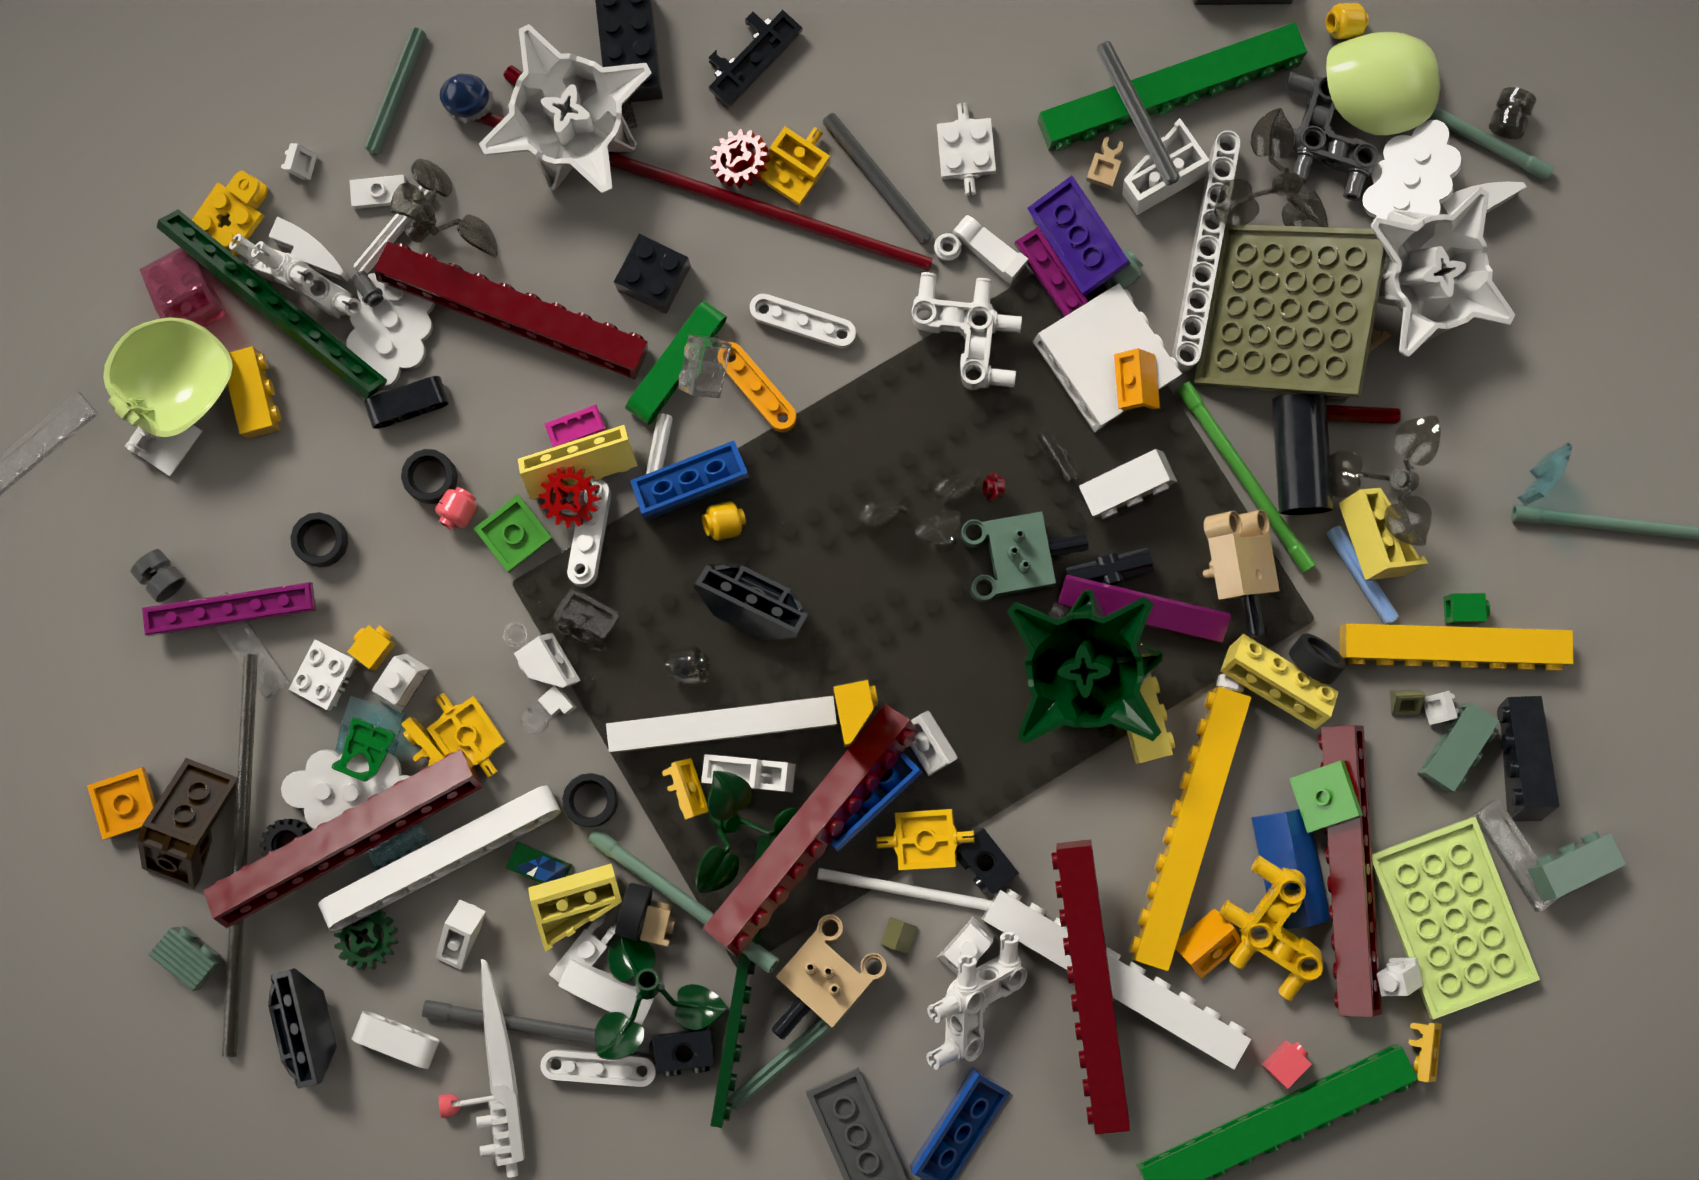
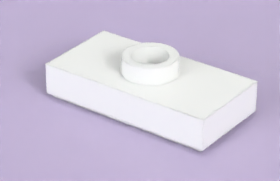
M405 175L349 180L351 207L353 209L405 204L408 200Z

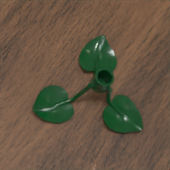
M713 771L707 807L709 820L719 828L716 833L721 837L724 849L715 845L704 853L696 874V891L706 893L719 890L728 886L735 879L739 870V859L735 854L729 853L731 847L725 835L726 833L736 832L740 825L743 824L768 836H772L771 845L799 809L787 808L780 812L773 822V830H768L739 816L738 811L748 807L751 802L752 789L749 783L736 774L725 771Z
M615 935L608 954L609 970L613 977L621 982H627L636 977L637 995L629 1019L621 1012H611L604 1015L598 1021L594 1035L597 1056L606 1060H618L632 1055L640 1048L644 1040V1029L641 1025L634 1023L642 999H652L658 992H661L672 1006L677 1007L675 1010L676 1021L683 1028L690 1031H699L710 1026L726 1011V1005L716 993L696 984L681 987L677 993L678 1001H675L665 990V986L659 984L657 972L652 970L656 960L652 946L648 942L640 940V938L635 941Z

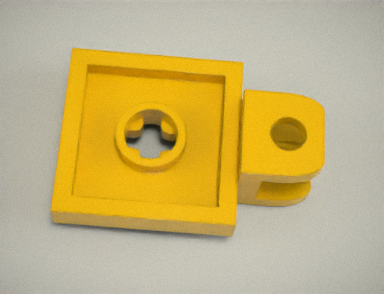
M239 171L233 176L226 187L217 182L192 221L237 257L238 253L234 250L232 251L229 245L231 242L239 244L233 240L237 234H241L248 240L265 215L257 209L267 196L268 186L245 171ZM229 214L230 226L224 225L221 227L220 220L222 216Z

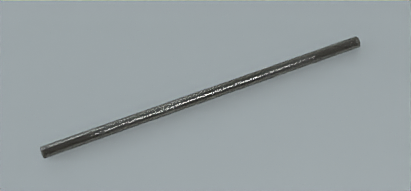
M244 654L232 874L247 865L259 654ZM244 919L229 927L223 1057L237 1056Z

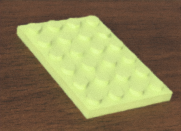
M1476 817L1467 818L1372 853L1373 873L1406 958L1417 957L1423 982V986L1419 988L1430 1019L1434 1020L1540 980Z

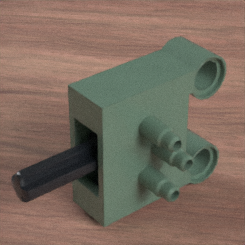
M1042 511L985 522L969 520L963 525L960 532L961 542L968 548H977L986 538L988 540L995 580L989 575H980L973 581L970 593L972 598L979 603L989 602L993 597L1053 587L1056 581L1051 557L1087 551L1089 549L1088 539L1084 534L1048 540ZM971 527L977 528L981 533V538L976 541L970 540L966 536V530ZM980 582L988 583L991 587V593L987 596L980 595L976 590V585Z

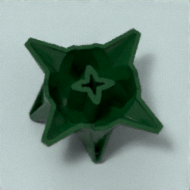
M1084 590L1068 614L1059 619L1017 602L1010 607L1007 612L1029 650L1028 655L1023 657V663L1032 698L1017 733V737L1023 743L1027 744L1063 725L1074 728H1088L1113 724L1151 741H1154L1160 735L1161 730L1140 692L1143 681L1163 661V653L1160 650L1138 644L1153 607V603L1150 600L1142 597L1105 616L1092 590Z

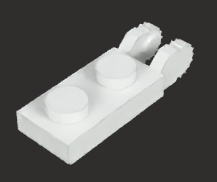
M603 914L595 919L588 929H584L549 975L557 982H560L570 959L592 967L607 949V944L615 935L616 923L607 930L606 935L600 940L593 933L603 924L606 915Z

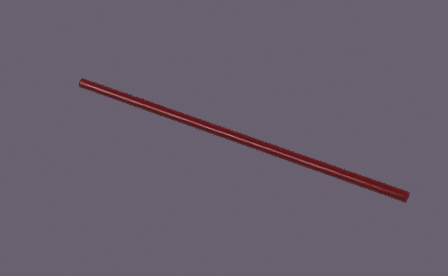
M489 112L474 121L495 128L505 117ZM609 152V161L612 167L926 271L930 270L933 260L931 257Z

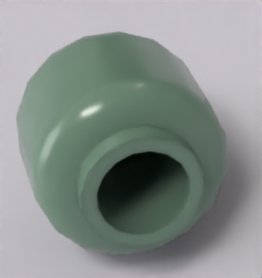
M1130 249L1127 251L1123 250L1131 264L1106 281L1110 288L1120 283L1123 289H1127L1141 277L1142 271L1140 268L1143 265Z

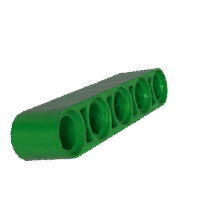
M702 301L632 394L625 409L647 425L651 424L721 330L727 316L706 301Z

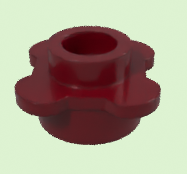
M992 472V475H987L983 481L982 490L987 502H992V499H1001L1005 493L1004 478L998 476L996 472Z

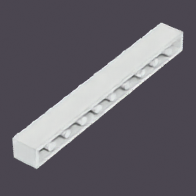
M1009 888L1005 892L998 890L992 899L991 905L981 919L1004 933H1014V936L1017 935L1019 937V942L1067 970V966H1072L1071 955L1065 956L1063 938L1068 937L1067 927H1061L1060 919L1056 917L1053 922L1044 916L1047 911L1038 905L1031 903L1028 907L1021 903L1020 899L1022 896ZM1106 947L1113 998L1235 1070L1251 1041L1250 1038L1244 1035L1246 1029L1233 1021L1226 1025L1219 1020L1221 1014L1207 1006L1204 1010H1201L1194 1005L1196 999L1182 991L1179 995L1169 991L1171 986L1169 983L1157 976L1152 981L1144 976L1145 969L1132 961L1127 966L1119 961L1120 954Z

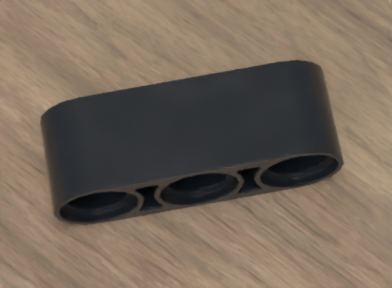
M431 376L374 395L365 400L364 404L372 428L380 429L447 406L449 401L441 377Z

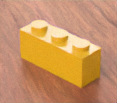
M253 346L229 352L233 368L227 384L240 435L247 439H252L280 431L278 422H281L282 419L279 408L274 406L272 396L275 395L272 381L267 379L265 370L269 366L265 354Z

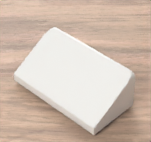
M929 711L911 720L918 733L910 747L928 776L958 758Z

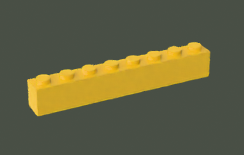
M1346 623L1340 626L1339 654L1344 660H1348V665H1366V660L1376 661L1377 666H1394V661L1405 662L1406 667H1422V662H1433V667L1449 668L1450 663H1461V668L1476 669L1479 668V664H1489V669H1507V665H1517V670H1535V666H1545V671H1563V666L1573 664V630Z

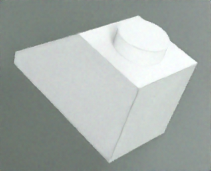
M553 633L538 636L514 653L520 669L526 673L528 678L562 688L581 681Z
M459 900L444 923L435 958L461 970L480 932L486 911L473 904Z

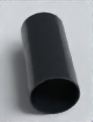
M1293 393L1273 398L1272 412L1279 514L1312 515L1332 511L1333 494L1326 395Z

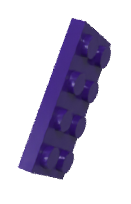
M1072 175L1027 208L1084 296H1087L1131 264Z

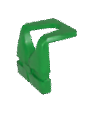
M355 717L351 720L348 729L350 732L346 736L341 759L334 762L331 768L366 782L377 775L381 764L389 752L388 747L392 745L396 735L394 732L380 726L374 728L372 723ZM360 753L365 754L369 764V771L359 773L346 768L350 759Z

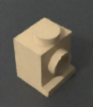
M656 901L655 906H648L640 940L664 946L671 945L672 939L666 937L667 933H673L676 917H672L673 904Z

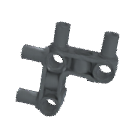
M1290 72L1285 89L1308 95L1307 107L1298 129L1274 122L1268 138L1289 144L1295 151L1297 160L1291 176L1293 182L1305 184L1312 164L1315 162L1348 173L1349 178L1343 197L1351 201H1357L1365 179L1371 176L1373 167L1378 160L1379 153L1377 148L1357 138L1349 139L1336 135L1331 130L1332 127L1329 125L1332 115L1337 109L1331 96L1324 95L1321 90H1329L1327 76L1323 78L1318 76L1311 79ZM1309 138L1314 140L1316 146H1309L1306 143L1305 139ZM1358 155H1363L1364 157H1366L1368 163L1365 164L1360 162L1358 159Z

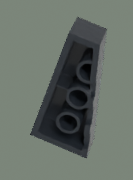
M1542 696L1507 697L1497 710V718L1500 721L1499 723H1501L1508 822L1542 821L1560 806Z

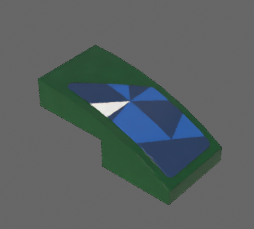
M517 841L505 868L539 883H546L566 877L572 864Z

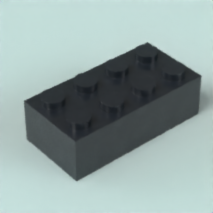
M595 0L602 67L647 63L652 73L625 103L663 99L652 0Z

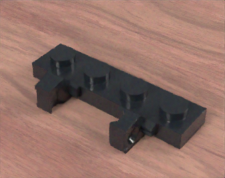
M783 9L773 20L767 18L763 21L754 12L745 19V24L750 25L754 29V40L736 59L732 57L728 61L726 58H721L718 56L717 50L709 56V63L717 70L714 73L717 78L709 86V91L728 108L734 104L802 32L803 28Z

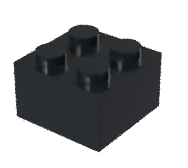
M639 233L614 280L617 291L667 314L691 267L689 257Z

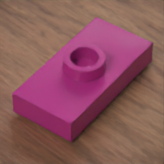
M596 404L544 424L552 447L606 431Z

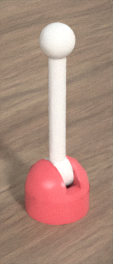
M454 1094L439 1095L441 1118L455 1116L462 1106L486 1103L495 1098L492 1095L460 1101Z

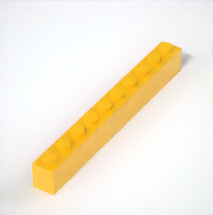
M1222 687L1214 688L1213 692L1209 691L1206 696L1204 707L1208 709L1205 719L1200 718L1197 725L1196 734L1199 735L1197 745H1192L1189 751L1187 761L1191 762L1188 773L1184 772L1180 781L1179 788L1183 789L1180 800L1176 799L1172 807L1171 815L1175 816L1172 827L1167 826L1163 836V843H1166L1163 854L1159 853L1156 859L1154 870L1158 871L1155 882L1150 881L1146 892V897L1150 899L1147 908H1142L1138 918V925L1141 926L1138 937L1134 936L1130 944L1129 952L1133 953L1131 959L1169 971L1250 704V696Z

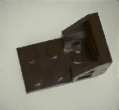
M186 758L141 827L137 842L142 869L195 889L201 879L211 846V828L238 786V777Z

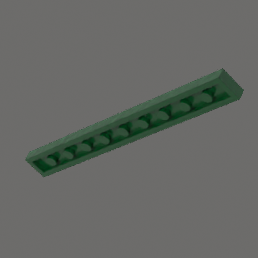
M179 209L158 220L157 229L366 400L385 387L386 378Z
M759 835L755 863L770 846L772 836ZM762 929L752 939V942L755 944L760 943ZM742 952L738 958L710 1126L722 1128L724 1120L730 1121L732 1103H727L729 1091H735L737 1074L732 1073L734 1062L740 1061L742 1045L737 1044L738 1035L745 1032L747 1016L742 1015L744 1003L749 1004L752 987L747 986L748 975H754L756 964L749 960Z

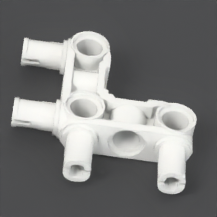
M237 234L233 238L239 244L230 243L229 248L246 258L251 269L268 281L281 283L295 290L334 318L340 319L345 314L356 316L358 312L355 309L361 310L362 305L360 301L353 298L350 292L334 284L296 256L272 249L263 241L255 245L241 234ZM316 281V289L313 292H311L310 287L315 284L313 282Z
M930 272L921 273L919 293L913 300L912 307L914 326L919 330L931 333L947 331L961 333V336H964L966 340L965 351L961 354L960 369L961 382L967 389H986V387L989 388V385L1014 387L1016 371L993 369L989 365L992 333H995V331L1020 333L1022 316L997 314V311L993 310L992 304H990L991 279L977 278L974 300L971 303L935 299L937 275ZM922 310H927L932 316L928 320H920L917 314ZM976 316H983L987 322L982 326H977L972 322V319ZM975 369L980 372L981 377L977 380H969L966 377V373L969 370Z
M1003 933L1000 936V955L977 968V960L975 958L972 959L971 955L960 956L958 958V977L950 984L946 997L928 1006V1015L932 1020L935 1019L936 1023L946 1018L945 1043L926 1055L928 1064L931 1067L934 1066L935 1070L953 1060L961 1061L965 1059L971 1062L977 1059L984 1047L985 1029H983V1013L985 1008L995 1000L1007 997L1024 985L1027 979V971L1021 966L1022 962L1018 956L1019 937L1017 935L1014 936V933Z

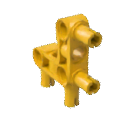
M1259 855L1252 864L1251 871L1272 883L1268 892L1253 912L1248 913L1229 900L1225 901L1219 911L1220 916L1240 928L1239 931L1242 936V942L1230 956L1229 961L1235 967L1242 970L1256 951L1266 955L1291 971L1279 987L1278 992L1285 999L1292 1001L1305 983L1317 979L1323 971L1321 950L1306 938H1299L1283 928L1284 922L1292 912L1295 913L1306 895V879L1300 871L1284 867L1280 869ZM1289 883H1296L1300 888L1289 890L1285 886ZM1257 927H1262L1266 929L1267 932L1264 934H1257L1253 930ZM1306 959L1315 960L1317 963L1314 965H1306L1303 963V961Z

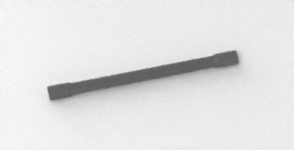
M425 1000L422 1017L484 1026L483 1010L458 1007L449 1003ZM503 1014L507 1030L596 1044L595 1029ZM644 1036L642 1045L636 1052L649 1054L652 1037Z

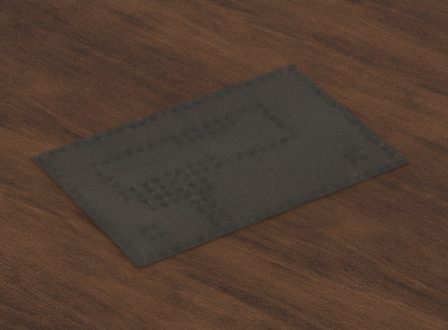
M1035 274L990 299V304H992L993 310L997 311V314L1022 316L1020 333L995 331V333H992L989 365L993 369L1016 371L1014 387L989 385V388L986 387V389H967L961 382L960 369L961 354L965 351L966 340L964 336H961V333L947 331L932 333L796 414L797 422L790 431L778 432L771 428L739 447V453L750 478L749 482L645 521L640 508L637 507L608 524L605 529L598 575L592 585L578 587L569 579L567 570L571 547L513 581L512 585L540 634H554L581 681L571 685L607 748L606 723L827 696L834 697L836 726L617 753L610 752L697 902L714 914L754 866L759 835L766 834L743 824L740 825L736 832L726 833L725 835L731 847L729 853L735 854L739 859L738 873L735 879L722 889L706 893L697 892L696 874L702 856L709 848L715 845L724 849V844L721 837L716 833L719 828L709 820V812L685 820L683 812L679 807L677 791L670 792L667 789L668 786L674 783L672 776H663V770L671 767V763L692 758L706 802H708L712 784L701 783L704 754L796 764L793 793L751 788L752 799L750 804L745 809L738 811L739 816L768 830H773V822L777 815L787 808L800 809L849 749V747L845 748L833 687L868 680L869 686L875 685L878 704L874 707L873 714L861 732L884 704L910 720L926 711L931 713L958 758L928 776L910 746L905 748L903 753L923 773L839 851L831 843L827 845L824 854L815 860L808 869L804 879L795 885L790 891L787 900L778 906L771 915L768 924L761 928L759 945L769 952L815 925L823 916L833 914L872 890L818 880L819 868L886 881L904 871L898 869V856L894 847L877 848L878 843H888V841L877 842V836H893L896 828L895 813L953 809L954 825L957 832L969 831L1127 735V730L1113 724H1108L1102 727L1074 728L1063 725L1027 744L1017 737L1032 698L1023 663V657L1028 655L1029 650L1007 611L1017 602L1058 619L1066 616L1072 607L1059 604V597L1066 578L1065 568L1094 561L1093 559L1108 554L1118 553L1120 555L1148 548L1152 557L1154 571L1126 578L1125 581L1113 584V586L1230 613L1231 619L1223 642L1145 625L1138 644L1160 650L1163 653V661L1153 670L1151 677L1155 676L1157 678L1160 693L1156 695L1159 705L1163 704L1166 711L1215 682L1218 676L1223 674L1220 670L1228 648L1242 634L1248 636L1241 597L1219 600L1215 578L1206 579L1203 576V571L1210 569L1209 563L1212 561L1208 538L1204 531L1205 518L1229 511H1236L1238 514L1247 513L1248 511L1168 385L1158 390L1160 408L1151 409L1141 406L1126 410L1109 421L1097 432L1093 431L1033 343L1039 332L1064 318ZM1103 283L1085 297L1088 301H1091L1106 292L1107 288ZM976 316L972 319V322L977 326H982L987 320L983 316ZM972 369L966 373V377L969 380H977L981 377V374L978 370ZM1157 449L1164 452L1176 477V483L1170 485L1169 489L1157 495L1151 493L1142 497L1143 501L1134 506L1128 507L1126 504L1117 508L1118 513L1106 519H1102L1101 516H1092L1079 485L1152 450ZM992 472H996L998 476L1004 478L1005 493L1003 498L992 499V502H987L982 490L983 481L987 475H992ZM731 501L738 509H743L746 524L742 525V531L739 536L716 541L712 536L706 535L702 523V515L706 514L707 508L711 505ZM1042 511L1048 540L1082 534L1087 536L1089 543L1087 551L1051 557L1056 581L1053 587L997 596L986 603H979L972 598L970 588L978 576L989 575L994 580L995 578L987 538L977 548H968L961 542L960 532L967 521L979 520L985 522ZM971 527L966 530V536L970 540L976 541L981 538V533L977 528ZM1274 553L1280 591L1258 595L1265 632L1261 636L1250 637L1268 649L1314 620L1313 614ZM743 565L790 588L800 601L802 608L808 613L797 637L763 641L714 617L694 588V584L705 566ZM585 567L579 568L577 574L584 573ZM980 582L976 585V590L980 595L987 596L991 593V587L988 583ZM677 656H678V659L673 661V662H675V664H673V666H675V668H673V669L676 670L675 673H680V675L682 676V678H681L680 676H677V675H673V674H672V673H673V671H672L673 669L671 668V667H672V665H671V663H672L671 660L674 659V658H676ZM681 656L687 657V661L684 664L679 661ZM683 667H686L688 669V675H683L681 673V669ZM725 949L737 968L739 956L736 957Z

